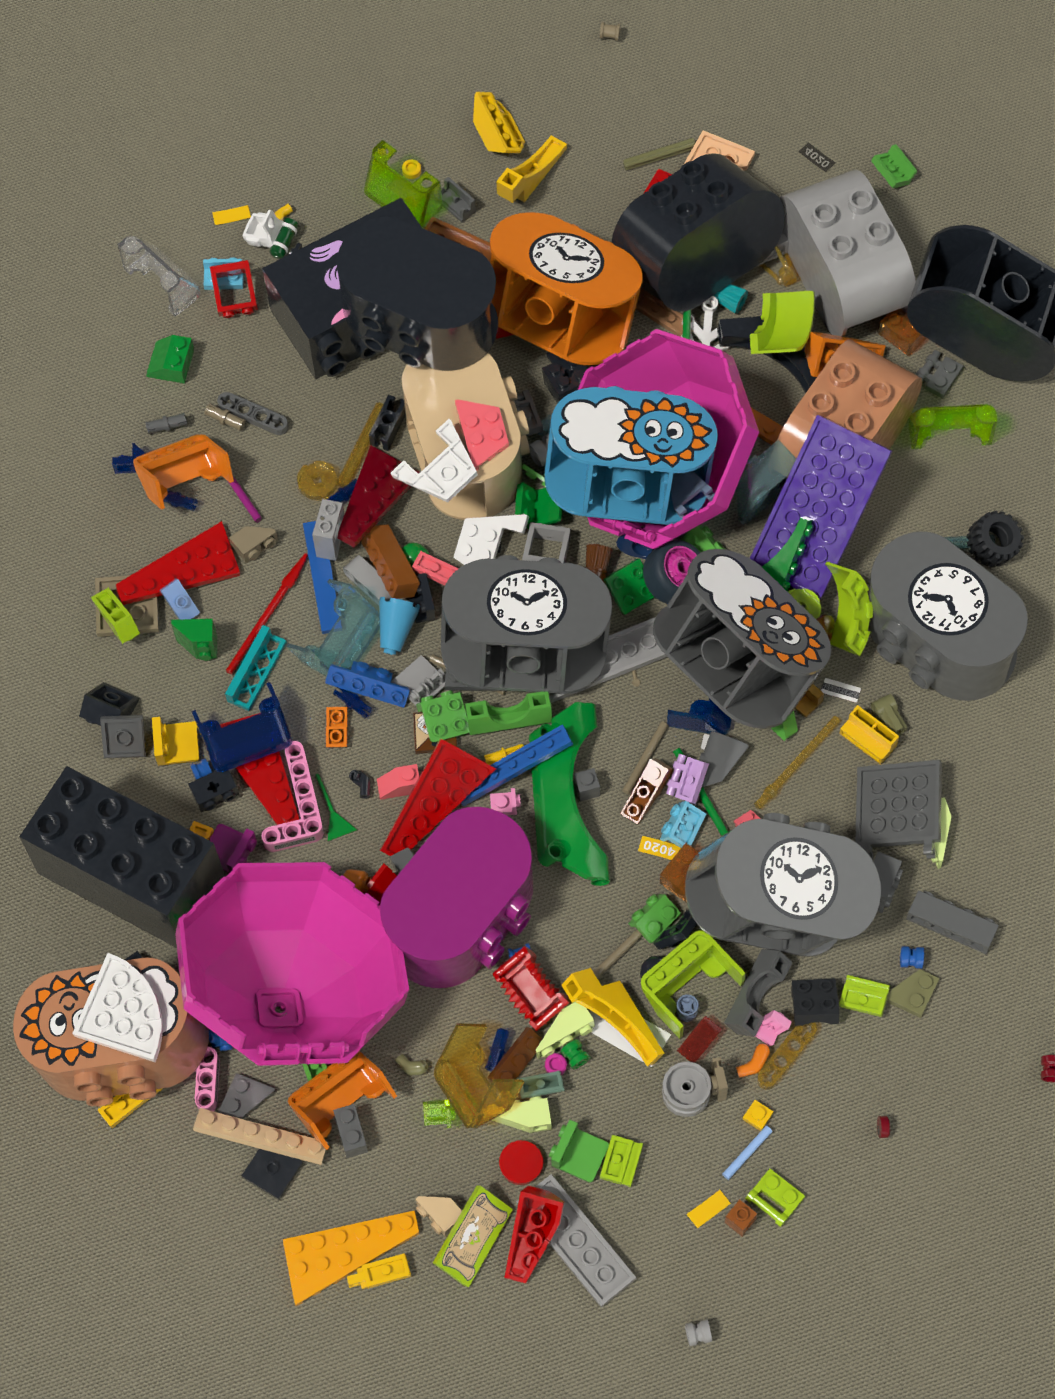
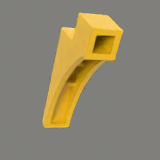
M551 135L538 151L524 163L512 169L506 168L496 181L497 195L511 203H514L516 199L525 202L565 152L567 144Z
M588 968L572 973L563 982L562 987L571 1002H576L586 1007L611 1024L628 1040L647 1066L653 1065L664 1054V1051L621 981L602 986L592 969Z

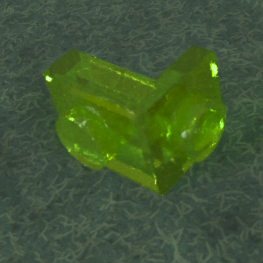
M449 1100L423 1102L424 1126L447 1124V1128H451V1121H455V1109L450 1107Z

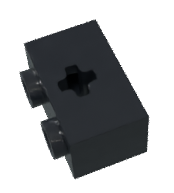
M227 766L188 783L200 812L210 811L218 804L230 802L239 795L237 786Z

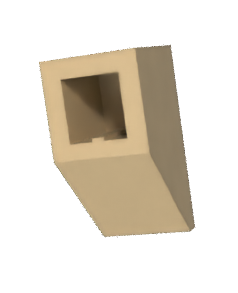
M418 1196L415 1199L418 1213L423 1218L427 1216L432 1221L430 1225L437 1234L442 1233L447 1237L462 1210L451 1198Z

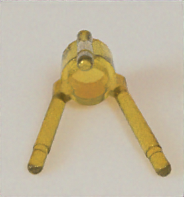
M776 246L775 250L783 265L778 271L779 276L764 263L760 266L779 285L783 283L787 287L798 280V275L794 271L788 253L784 254V259L779 247Z

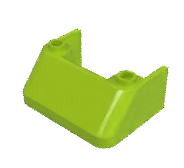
M704 931L694 932L641 978V989L654 1011L679 1039L683 1037L684 1026L674 1016L677 1005L670 997L701 970L711 978H718L727 972L740 986H743L746 973Z

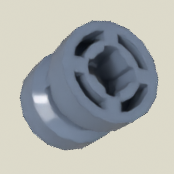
M686 994L677 1001L676 1013L678 1018L684 1022L693 1021L698 1014L699 1004L694 996Z

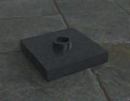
M259 1149L241 1177L277 1200H280L303 1165V1161Z

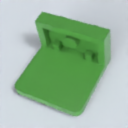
M453 690L440 693L441 697L435 699L433 695L421 698V702L416 704L418 712L422 711L431 742H437L440 738L444 740L469 733L468 720L460 692L453 694Z
M569 1120L567 1126L563 1124L558 1137L561 1139L558 1145L554 1144L550 1151L551 1166L591 1183L596 1177L609 1144L602 1139L579 1130L578 1123Z

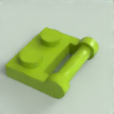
M769 1168L761 1180L749 1192L745 1200L750 1204L753 1202L772 1217L779 1227H782L804 1200L805 1195ZM762 1192L785 1211L781 1214L759 1197L758 1194Z

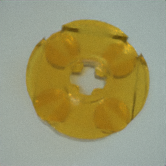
M313 461V464L304 465L297 475L300 493L312 500H327L334 493L338 485L334 468L324 461ZM321 477V483L315 484L314 481H312L313 479Z

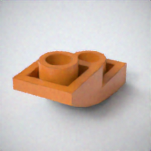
M326 707V748L347 747L348 708Z

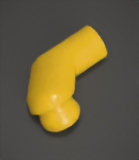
M286 204L274 214L283 221L284 217L293 212V209L289 204Z

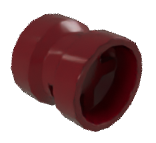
M1044 1055L1041 1057V1065L1043 1066L1041 1080L1055 1082V1055Z

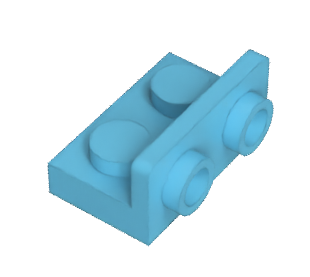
M204 259V290H214L210 272L211 266L239 262L242 259ZM244 274L217 278L219 289H243Z
M684 801L672 807L670 811L671 817L662 827L660 840L663 842L669 840L687 851L690 849L706 813L689 802Z

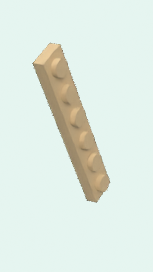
M202 1108L199 1109L193 1131L319 1165H322L326 1149L315 1138Z

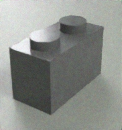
M355 1104L333 1110L346 1157L350 1158L367 1153L368 1150Z

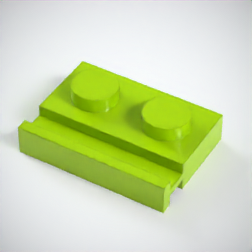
M847 975L839 1006L882 1017L890 985Z
M612 1135L600 1179L620 1185L623 1184L631 1188L643 1143H636L633 1140Z

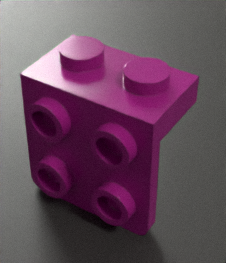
M218 824L209 839L215 845L223 871L230 873L238 863H246L250 852H253L257 844L254 831L246 828L243 834L224 824Z

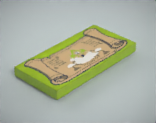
M477 1185L435 1257L433 1264L463 1286L469 1287L513 1209L485 1188Z

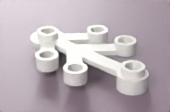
M714 296L701 304L702 309L705 311L703 330L691 315L690 329L700 339L702 344L710 346L713 340L718 338L717 328L711 332L712 315L718 306V300ZM706 304H710L712 308L707 307ZM690 333V340L694 341L693 336ZM718 344L714 348L720 349L722 351H728L730 349V346L720 347V345Z

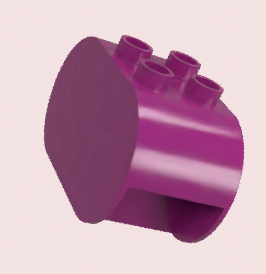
M486 807L459 809L448 815L385 890L380 904L382 925L390 940L403 951L408 979L425 987L449 988L471 979L482 965L488 969L496 965L505 950L500 943L509 932L518 936L525 929L531 918V915L526 912L533 895L532 856L527 836L513 819L499 811Z

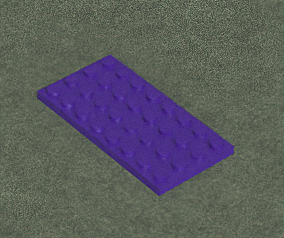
M817 415L750 559L761 567L764 566L787 543L800 517L806 516L813 519L811 523L813 530L809 537L806 536L804 541L806 545L802 556H798L796 561L798 568L795 574L791 575L789 583L795 589L805 588L813 591L821 601L833 577L825 563L827 561L836 565L839 564L893 451L821 415Z

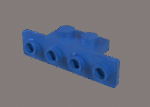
M353 661L351 670L331 664L325 681L328 685L399 707H405L410 689L391 683L393 673L384 668L369 666L365 662Z

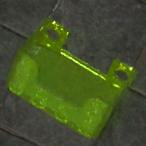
M381 140L372 150L364 185V194L381 207L402 198L421 227L429 222L431 217H434L443 208L441 182L426 171L414 183L408 181L388 166L387 161L397 153V150L384 140ZM424 180H430L432 185L426 188L421 183Z

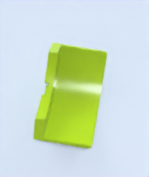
M815 292L763 293L761 319L764 322L757 327L754 333L750 334L751 354L795 352L801 350L809 339L813 325Z
M826 561L825 565L835 579L839 597L838 615L830 645L860 656L870 635V631H868L870 618H873L872 602L869 601L867 592L869 588L857 571Z

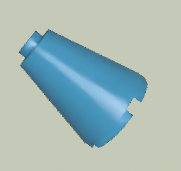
M380 597V648L384 649L383 653L396 655V652H401L420 610L419 604L413 607V602L395 598L385 601V597Z

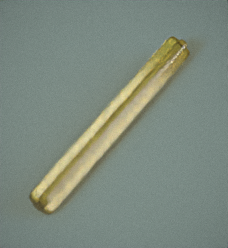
M377 402L337 480L338 486L343 488L348 486L369 444V433L383 407L382 403Z

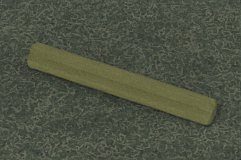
M690 138L623 160L624 168L629 170L690 151L696 142L694 138Z

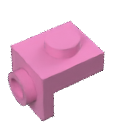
M775 1010L763 1016L764 1020L755 1036L769 1046L774 1044L777 1035L789 1029L791 1025L790 1020Z

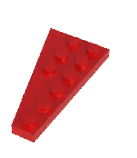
M222 521L117 583L116 591L122 605L162 596L160 589L175 579H178L186 590L240 576V571Z
M264 711L207 728L209 734L228 757L247 786L250 787L258 801L261 802L274 823L279 825L299 820L268 712Z
M440 738L379 851L392 856L405 848H410L411 850L427 833L454 810L466 796L478 787L484 779L492 774L496 768Z

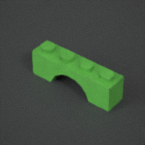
M548 692L529 693L519 704L507 708L494 707L486 700L465 704L470 735L550 723L552 719Z

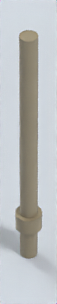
M638 930L632 933L593 971L597 979L643 936ZM559 1013L555 1014L550 1021L554 1022Z

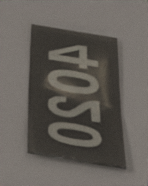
M809 142L798 151L825 172L836 163Z

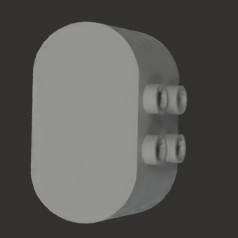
M854 169L780 197L785 212L782 232L789 240V258L806 290L815 292V307L832 335L843 337L847 332V328L897 309L907 312V306L916 283L911 261L903 242L873 187L861 171Z

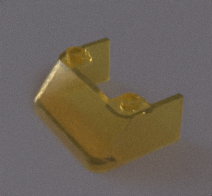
M457 1023L434 1068L436 1082L466 1128H478L509 1111L524 1084L523 1079H493L490 1085L483 1075L480 1067L485 1059V1053L479 1043L487 1029L486 1024Z

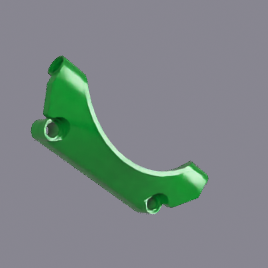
M575 702L551 719L552 725L543 724L529 735V742H532L563 724L573 742V745L531 768L537 858L539 863L545 867H549L557 861L562 862L563 867L586 880H591L592 885L604 886L610 883L608 857L585 827L577 808L573 789V769L576 755L584 739L597 728L596 705L593 703Z

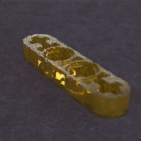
M816 1023L803 1025L804 1027L811 1026L810 1031L812 1032H806L803 1040L799 1037L803 1032L802 1026H796L759 1071L757 1083L760 1088L770 1090L775 1087L815 1037L817 1032ZM790 1041H797L800 1048L797 1051H791L787 1044ZM777 1057H783L787 1064L779 1068L775 1065L774 1060ZM772 1068V1070L774 1071V1073L771 1076L772 1082L767 1081L766 1083H764L763 1075L767 1077L770 1074Z

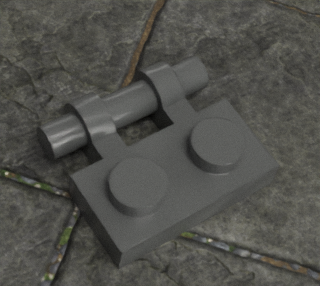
M934 350L932 354L927 356L925 359L926 363L922 368H919L916 375L921 377L922 381L924 380L928 383L925 390L943 399L962 371L963 365L947 356L942 362L939 361L938 358L941 354L939 351ZM932 367L936 369L934 375L929 373Z

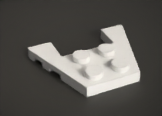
M450 419L436 430V434L449 446L423 471L418 474L403 461L391 472L393 478L447 503L478 475Z
M524 514L465 518L454 558L464 565L479 559H495L504 529L524 534L529 516Z

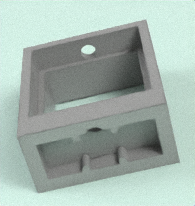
M322 499L312 534L316 557L337 560L342 542L337 538L344 517L343 503Z
M530 522L522 560L539 561L540 559L547 558L530 555L533 539L537 538L562 542L558 560L561 563H565L570 544L571 528Z

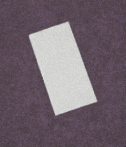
M589 1011L594 1019V1027L591 1033L644 1062L638 1052L618 1030L593 1011ZM645 1020L663 1049L671 1034Z

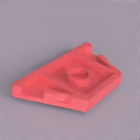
M457 399L455 400V405L466 447L477 471L481 464L487 460L490 461L497 453L509 447L499 407Z

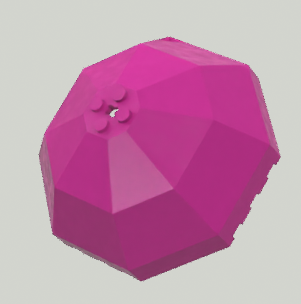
M658 329L650 332L651 335L643 340L638 339L626 346L627 349L619 354L614 353L607 357L600 365L587 369L578 388L580 390L589 387L608 388L617 386L630 391L649 392L656 390L669 395H678L702 406L715 422L718 437L709 480V486L713 489L715 495L711 502L706 498L702 509L699 511L695 510L682 517L683 519L679 522L669 525L587 517L591 526L617 536L626 534L625 539L651 549L660 547L728 509L759 434L734 357L720 349Z
M325 862L238 863L226 877H223L213 886V889L206 896L201 897L187 914H183L178 919L175 934L183 1009L258 1066L348 1063L405 1004L409 985L404 954L390 940L384 930L380 916V902L369 894H363L356 889L354 883L343 875H337ZM276 1007H280V1009L284 1010V1012H276Z

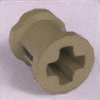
M601 22L600 39L605 37L614 38L616 41H619L621 24L610 25Z

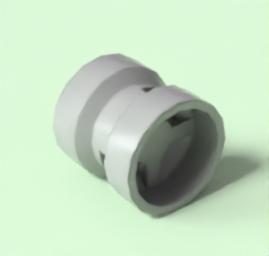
M707 1319L701 1320L696 1325L692 1322L685 1324L689 1346L697 1345L698 1341L704 1343L712 1342Z

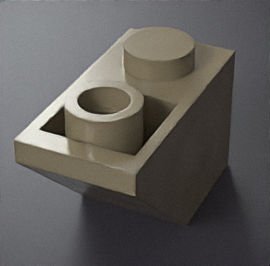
M245 526L229 537L234 551L247 563L258 558L264 550L272 548L278 541L276 531L272 528Z

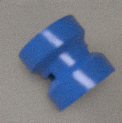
M901 946L900 967L908 968L909 966H914L917 969H923L924 947L910 949L908 946Z

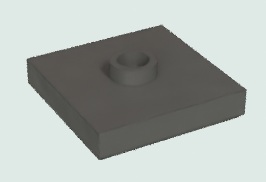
M143 715L103 716L100 718L104 758L146 757Z

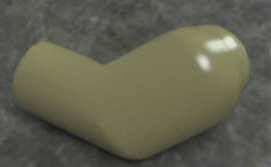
M401 1054L395 1060L404 1072L410 1076L422 1075L428 1070V1063L425 1060L410 1062L404 1054Z

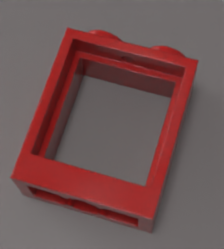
M248 260L210 267L219 317L231 318L235 316L234 314L238 313L249 315L258 310ZM246 273L251 302L222 307L217 278Z

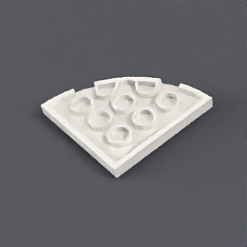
M107 953L73 1031V1035L83 1040L156 1062L163 1032L161 1009L157 997L144 976L132 967L131 964L118 956Z

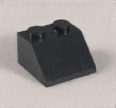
M103 682L84 695L79 717L86 719L88 723L101 726L100 718L103 716H130L139 702V697Z

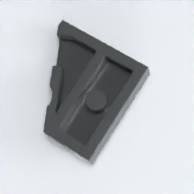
M236 1073L218 1113L244 1119L250 1111L258 1108L260 1103L268 1096H272L275 1093V1088Z

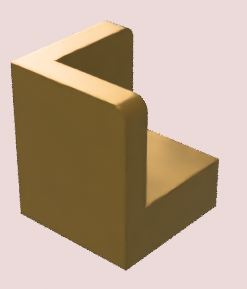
M812 684L795 709L805 718L808 717L823 702L824 693Z

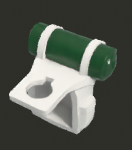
M268 210L267 214L253 213L242 236L249 245L270 248L269 253L274 258L281 259L288 253L290 244L297 233L299 223L291 218H285L282 221L276 217L272 210Z

